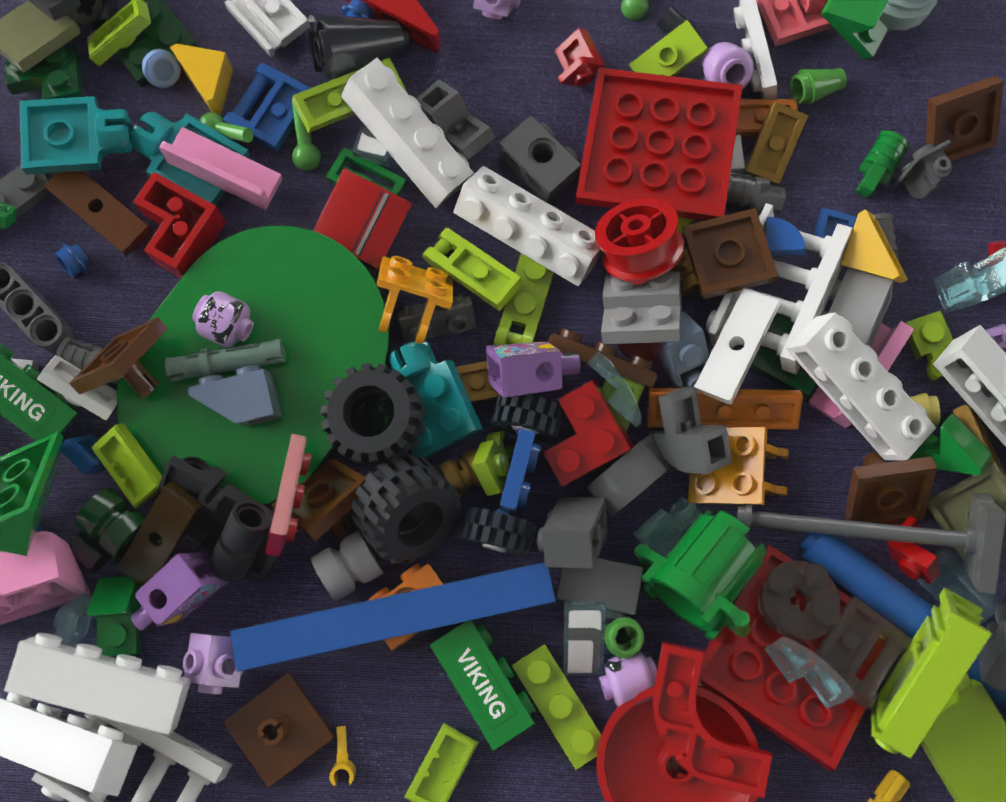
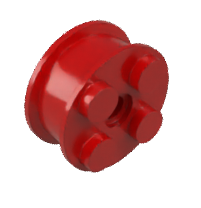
M639 198L621 203L602 216L595 229V239L597 245L603 251L602 262L604 268L612 277L634 285H641L667 273L676 266L683 256L685 247L683 237L677 230L679 219L673 206L655 198Z

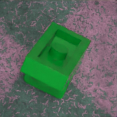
M828 0L821 12L824 18L862 59L874 57L888 30L880 20L888 0Z
M950 414L941 426L940 439L930 434L908 459L932 457L938 470L981 476L991 461V453L956 415Z
M130 576L99 578L87 609V617H97V647L102 649L101 655L109 657L119 654H141V631L134 625L131 619V615L140 608V602L136 598V592L140 589V584Z

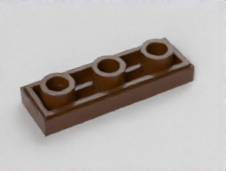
M83 171L57 172L44 185L49 192L126 257L151 231L148 225Z
M562 328L560 334H550L548 342L558 348L560 352L577 351L580 360L618 375L621 374L623 377L653 388L658 376L656 371L651 370L653 362L632 355L630 361L616 356L617 348L598 341L595 348L581 343L583 335Z

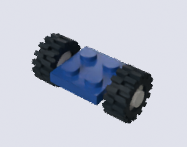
M500 394L498 395L491 423L500 430H506V432L510 434L515 433L518 436L500 503V510L496 509L495 512L487 509L482 510L469 507L460 537L461 540L490 550L529 557L536 525L527 522V520L515 518L517 509L525 511L531 483L524 482L526 473L534 474L541 445L534 444V440L539 439L545 442L558 441L565 416L561 405H557L554 401H546V398L534 397L533 394L504 398Z

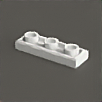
M739 0V7L733 9L737 29L744 28L746 38L741 39L742 49L750 55L753 61L754 70L750 80L753 92L760 91L762 99H777L778 84L756 0Z
M743 288L694 386L696 387V392L732 405L780 307L779 300ZM736 345L744 346L741 350H732Z

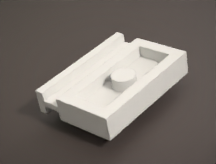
M227 0L224 2L227 10L270 57L275 55L274 51L282 46L284 48L310 28L308 19L290 0Z

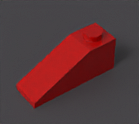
M361 0L374 11V19L398 21L401 28L405 27L407 29L409 40L438 54L441 49L439 30L417 0Z

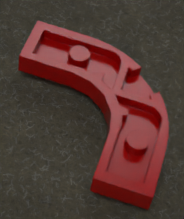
M663 642L654 684L653 710L659 734L676 757V761L692 775L711 785L764 798L772 753L728 742L709 731L702 723L696 709V691L704 651Z

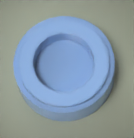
M153 50L144 57L142 62L144 76L156 87H170L180 77L181 68L178 60L166 50Z

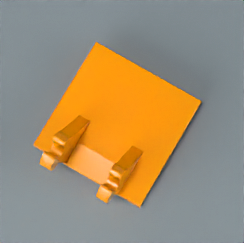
M383 256L376 286L388 289L390 292L378 331L387 332L400 290L427 298L415 341L423 345L435 305L451 309L453 303V279L449 278L446 272L437 268L428 267L425 270L412 266L413 263L404 257L392 256L388 258Z
M766 427L727 428L732 463L709 474L689 473V504L764 505L765 495L774 496V494H778L780 496H787V487L776 486L764 481L765 457L769 459H776V457L788 459L789 450L767 444Z

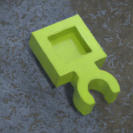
M941 311L906 322L907 325L914 328L908 338L912 352L916 359L926 356L928 360L926 372L932 381L942 377V374L933 364L953 340Z
M504 430L488 434L486 442L480 444L471 464L487 496L502 492L510 469L508 459L512 457L513 449L511 446L504 448Z

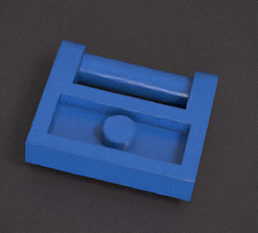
M260 63L254 71L256 77L233 112H228L222 121L251 128L254 134L253 140L278 152L295 126L292 107L293 95L308 90L310 87L264 63ZM267 85H273L251 121L246 120Z

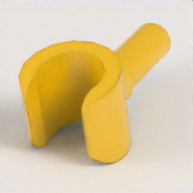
M346 726L336 727L337 762L330 772V782L335 787L338 780L337 770L345 769L349 773V785L352 784L356 775L355 765L348 759Z

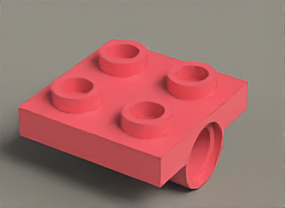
M756 0L775 46L834 28L821 14L828 0Z

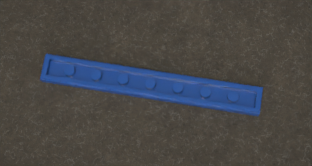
M545 562L232 630L230 635L236 671L240 672L555 602V596L548 567H545Z

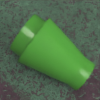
M842 68L802 69L798 74L793 75L790 80L792 98L797 99V103L810 105L837 90L844 89L847 83L846 73Z
M618 618L613 622L607 623L601 631L602 640L606 643L608 650L616 657L630 658L636 655L643 646V630L631 618ZM618 630H619V632H620V637H619V639L616 641V636L618 635Z

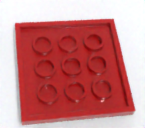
M599 68L578 181L576 204L613 208L633 199L655 198L673 206L679 218L706 221L724 216L743 85Z
M767 545L765 547L767 553L762 560V566L732 603L740 611H745L749 615L750 633L745 637H740L734 631L724 626L717 636L710 641L704 651L698 683L726 698L740 712L828 771L835 770L904 632L776 548ZM789 639L808 649L832 668L850 690L837 694L827 681L810 665L776 644Z

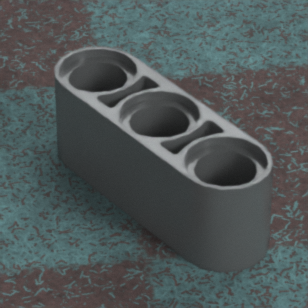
M0 262V288L2 283L10 278L9 284L5 288L0 289V307L32 342L50 354L56 355L58 347L64 338L68 336L75 338L73 329L26 278L6 263ZM34 303L30 313L24 315L25 308ZM57 328V335L54 339L47 341L50 331Z

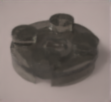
M796 560L782 563L767 575L763 585L760 586L758 592L760 614L766 625L772 630L776 629L781 635L786 636L785 639L797 643L813 641L825 635L840 620V597L837 587L829 577L827 569L820 564H810L806 561ZM795 591L800 592L807 599L805 611H801L798 605L791 604L790 599L796 596Z

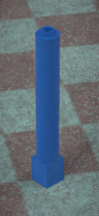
M807 532L801 540L799 546L803 548L801 553L803 559L886 621L903 631L910 639H913L927 615L932 617L931 609L933 606L838 535ZM977 656L966 674L970 680L974 679L982 683L993 700L992 702L995 707L1006 715V691L995 689L988 683L981 681L979 658Z

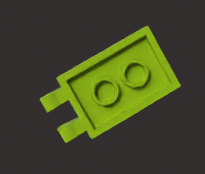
M965 674L920 745L955 802H1006V724L982 683L974 679L970 680L969 676Z

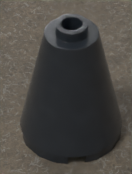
M319 13L310 14L308 22H315V30L308 31L315 72L322 71L325 80L319 81L320 85L362 69L376 58L380 61L390 58L391 62L403 58L405 50L410 47L408 31L405 27L401 28L398 21Z

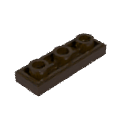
M173 481L166 484L118 568L143 587L171 560L203 505L198 503L195 498Z

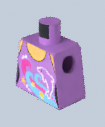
M549 342L486 346L488 383L503 398L559 390L562 388V376L580 373L578 352L560 353V350Z
M208 552L177 554L136 592V598L142 607L131 615V619L134 625L144 633H148L156 625L162 626L180 622L230 581L218 578L209 567L211 555Z

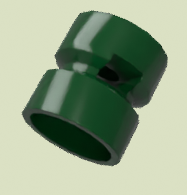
M106 488L86 502L77 514L74 524L89 539H100L99 547L112 559L120 561L146 517L136 509L128 511V502L112 488Z

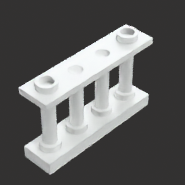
M767 203L759 216L765 237L767 217H774L773 205ZM837 224L833 235H826L825 238L799 231L804 239L805 249L819 252V257H822L818 269L813 267L810 271L773 259L778 277L804 284L805 289L809 290L804 301L798 300L797 303L748 288L754 292L779 300L780 307L777 313L791 317V322H794L790 334L784 333L783 336L767 331L761 344L762 346L777 350V355H780L781 366L784 371L797 374L800 364L786 348L815 317L821 316L833 286L843 267L841 263L852 234V227ZM742 290L725 294L718 311L712 310L706 323V331H708L712 346H715Z
M88 713L84 715L87 719L93 721L91 726L93 730L98 731L100 725L107 726L109 723L125 732L123 741L136 746L144 743L155 749L153 756L156 758L131 802H149L169 766L175 765L176 762L190 769L188 772L190 778L177 802H195L204 785L224 780L233 765L174 731L166 735ZM40 771L36 772L32 778L34 782L43 786L41 789L43 794L57 801L66 799L69 802H110L105 799L107 794L90 792Z

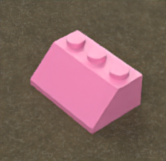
M36 532L27 556L0 551V625L91 596L90 589L69 544L52 532Z

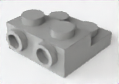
M668 271L641 285H634L630 282L616 279L611 275H605L603 290L604 314L601 330L603 344L680 341L682 304L680 272Z

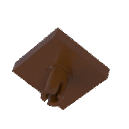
M992 76L928 99L926 145L933 143L936 147L950 140L951 143L944 150V153L951 162L996 146L998 144L1004 81L997 76Z
M756 208L682 227L683 239L702 300L740 291L743 288L748 289L776 282L778 274Z
M156 317L115 336L69 384L80 395L122 377L140 399L146 397L159 385L157 379H154L138 360L168 328Z
M873 452L863 458L861 467L853 468L844 520L889 525L904 523L909 516H913L918 520H924L937 471V466L932 457L887 463L878 452Z
M328 456L306 480L299 483L300 485H305L300 509L292 508L290 516L298 518L296 529L314 542L329 529L337 539L347 536L348 533L343 526L345 525L349 531L355 528V523L347 513L352 509V501L358 498L355 492L359 485H364L366 482L365 476ZM274 502V503L271 505L274 510H275L276 502Z
M291 672L286 673L223 721L268 788L336 737Z

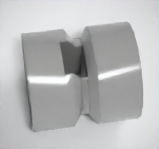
M358 530L343 538L340 543V550L337 551L328 547L311 557V562L320 580L336 602L355 591V582L357 580L365 584L384 574L371 547Z

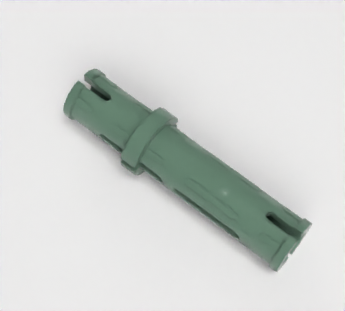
M282 339L210 351L209 348L200 349L199 353L166 358L165 370L170 382L193 377H207L223 372L236 371L246 366L259 365L260 367L269 364L285 363V349Z

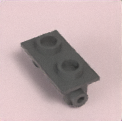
M947 140L936 147L933 143H929L917 150L912 155L914 160L900 170L902 175L894 183L893 188L895 189L904 184L912 198L917 200L926 199L937 187L936 185L940 184L952 171L951 161L944 153V150L951 141Z
M462 294L453 296L451 309L438 306V310L433 311L425 340L477 328L470 296L462 297ZM426 303L404 306V310L398 311V319L405 344L416 341V334Z

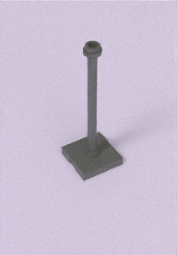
M972 492L968 528H965L964 532L752 511L751 504L738 506L737 519L749 529L751 527L963 548V569L977 592L996 594L1006 513L995 504V501L989 494Z

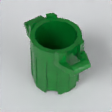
M708 509L704 515H699L666 558L651 550L645 544L636 546L634 553L638 567H643V570L646 571L640 580L644 583L647 582L642 588L647 596L653 600L657 597L681 619L698 629L706 631L704 636L710 640L714 639L724 626L734 631L740 637H745L750 633L749 615L745 611H740L732 603L762 566V560L767 552L763 543H760L755 549L747 540L745 535L750 529L746 525L721 510L715 517L711 516L712 512Z

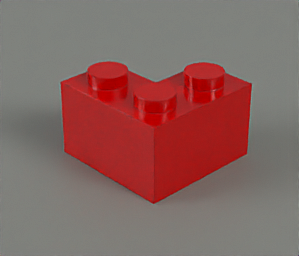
M156 172L152 173L133 201L147 219L160 225L144 251L156 265L179 278H182L194 262L210 249L227 223L217 206Z
M591 380L558 399L577 434L548 449L543 454L560 485L563 487L634 447L598 380Z

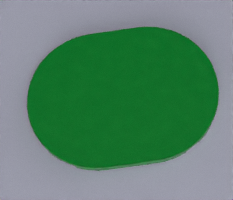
M278 225L264 226L234 234L220 241L194 262L149 319L150 321L158 317L168 328L138 360L154 379L158 380L159 385L149 395L140 399L131 386L122 377L119 378L117 388L119 424L124 423L162 476L172 456L175 455L180 459L197 457L206 461L211 469L217 466L227 472L221 489L230 484L262 505L277 501L291 434L305 436L307 440L304 452L311 454L307 477L299 475L297 484L306 480L328 458L335 448L327 439L329 434L322 429L321 422L325 421L326 417L320 414L321 405H328V400L323 397L326 390L328 389L333 392L336 388L332 381L337 376L341 379L348 377L345 370L351 367L360 371L361 364L370 363L374 368H377L378 363L387 365L390 325L386 333L378 331L385 304L375 280L358 258L344 246L325 235L305 228ZM221 291L248 304L250 320L254 322L253 329L244 342L239 340L232 347L282 339L286 362L259 367L273 374L282 418L247 427L241 426L189 396L187 388L200 385L199 379L204 378L203 376L175 382L169 381V376H167L165 370L166 358L199 353L200 349L209 348L210 351L228 349L201 337L196 331V323L193 322L192 316L197 303L204 295L210 296L214 292ZM229 371L214 375H222L224 379L236 376L237 373L236 371ZM372 398L368 399L360 406V408L357 411L355 421L362 413V411L366 408V406Z

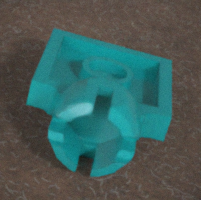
M95 96L20 101L22 170L27 175L101 169V161L104 156L128 153L133 150V146L129 141L133 126L127 111L124 109H99Z
M148 112L140 118V121L148 125L147 130L145 131L135 125L130 139L134 149L151 160L150 166L146 170L149 177L153 172H156L214 205L220 200L225 190L167 163L159 149L161 143L165 141L172 145L179 131L184 127L246 158L250 155L246 148L187 113L179 122H171L156 112Z
M415 341L400 347L402 353L400 356L397 349L389 355V364L392 371L396 369L409 380L423 400L422 406L426 410L427 418L423 419V424L426 426L424 435H418L417 440L420 444L416 449L410 448L412 455L417 459L422 457L427 460L483 429L453 360H444L439 363L427 341L423 345ZM389 398L392 408L394 410L393 401Z

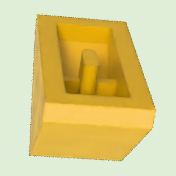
M182 44L171 46L170 48L181 68L211 112L222 115L233 73L232 65L226 53Z
M866 209L858 213L841 265L891 279L898 283L907 281L908 278L875 215Z

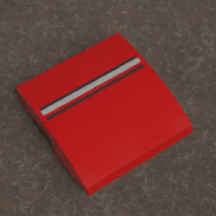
M343 168L313 231L333 239L348 249L358 259L380 269L383 256L386 257L412 203Z

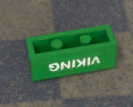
M0 342V414L35 441L57 431L63 434L81 412L75 409V405L68 402L63 397L64 395L57 391L53 392L42 382L38 381L37 378L40 372L34 367L27 364L22 368L11 360L15 353Z
M471 620L464 622L431 643L430 647L494 751L534 725L535 723L530 715L535 713L536 709L524 690L517 694L509 680L514 678L515 675L503 656L496 660L488 646L494 643L483 623L481 622L475 626Z

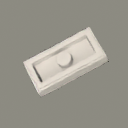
M55 355L42 370L37 380L62 394L71 404L82 406L102 419L107 420L117 405V391L104 384L79 395L69 382L81 369Z

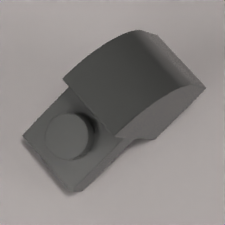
M436 81L416 98L421 105L423 113L433 124L438 125L442 129L449 144L467 160L479 153L483 147L495 138L488 125L469 113L460 93L443 81Z
M683 387L659 396L664 430L653 435L661 455L671 466L686 473L709 474L732 463L726 425L701 424L696 387Z
M651 433L602 473L587 488L594 497L605 498L606 511L613 517L664 474L671 465L661 455L654 435Z

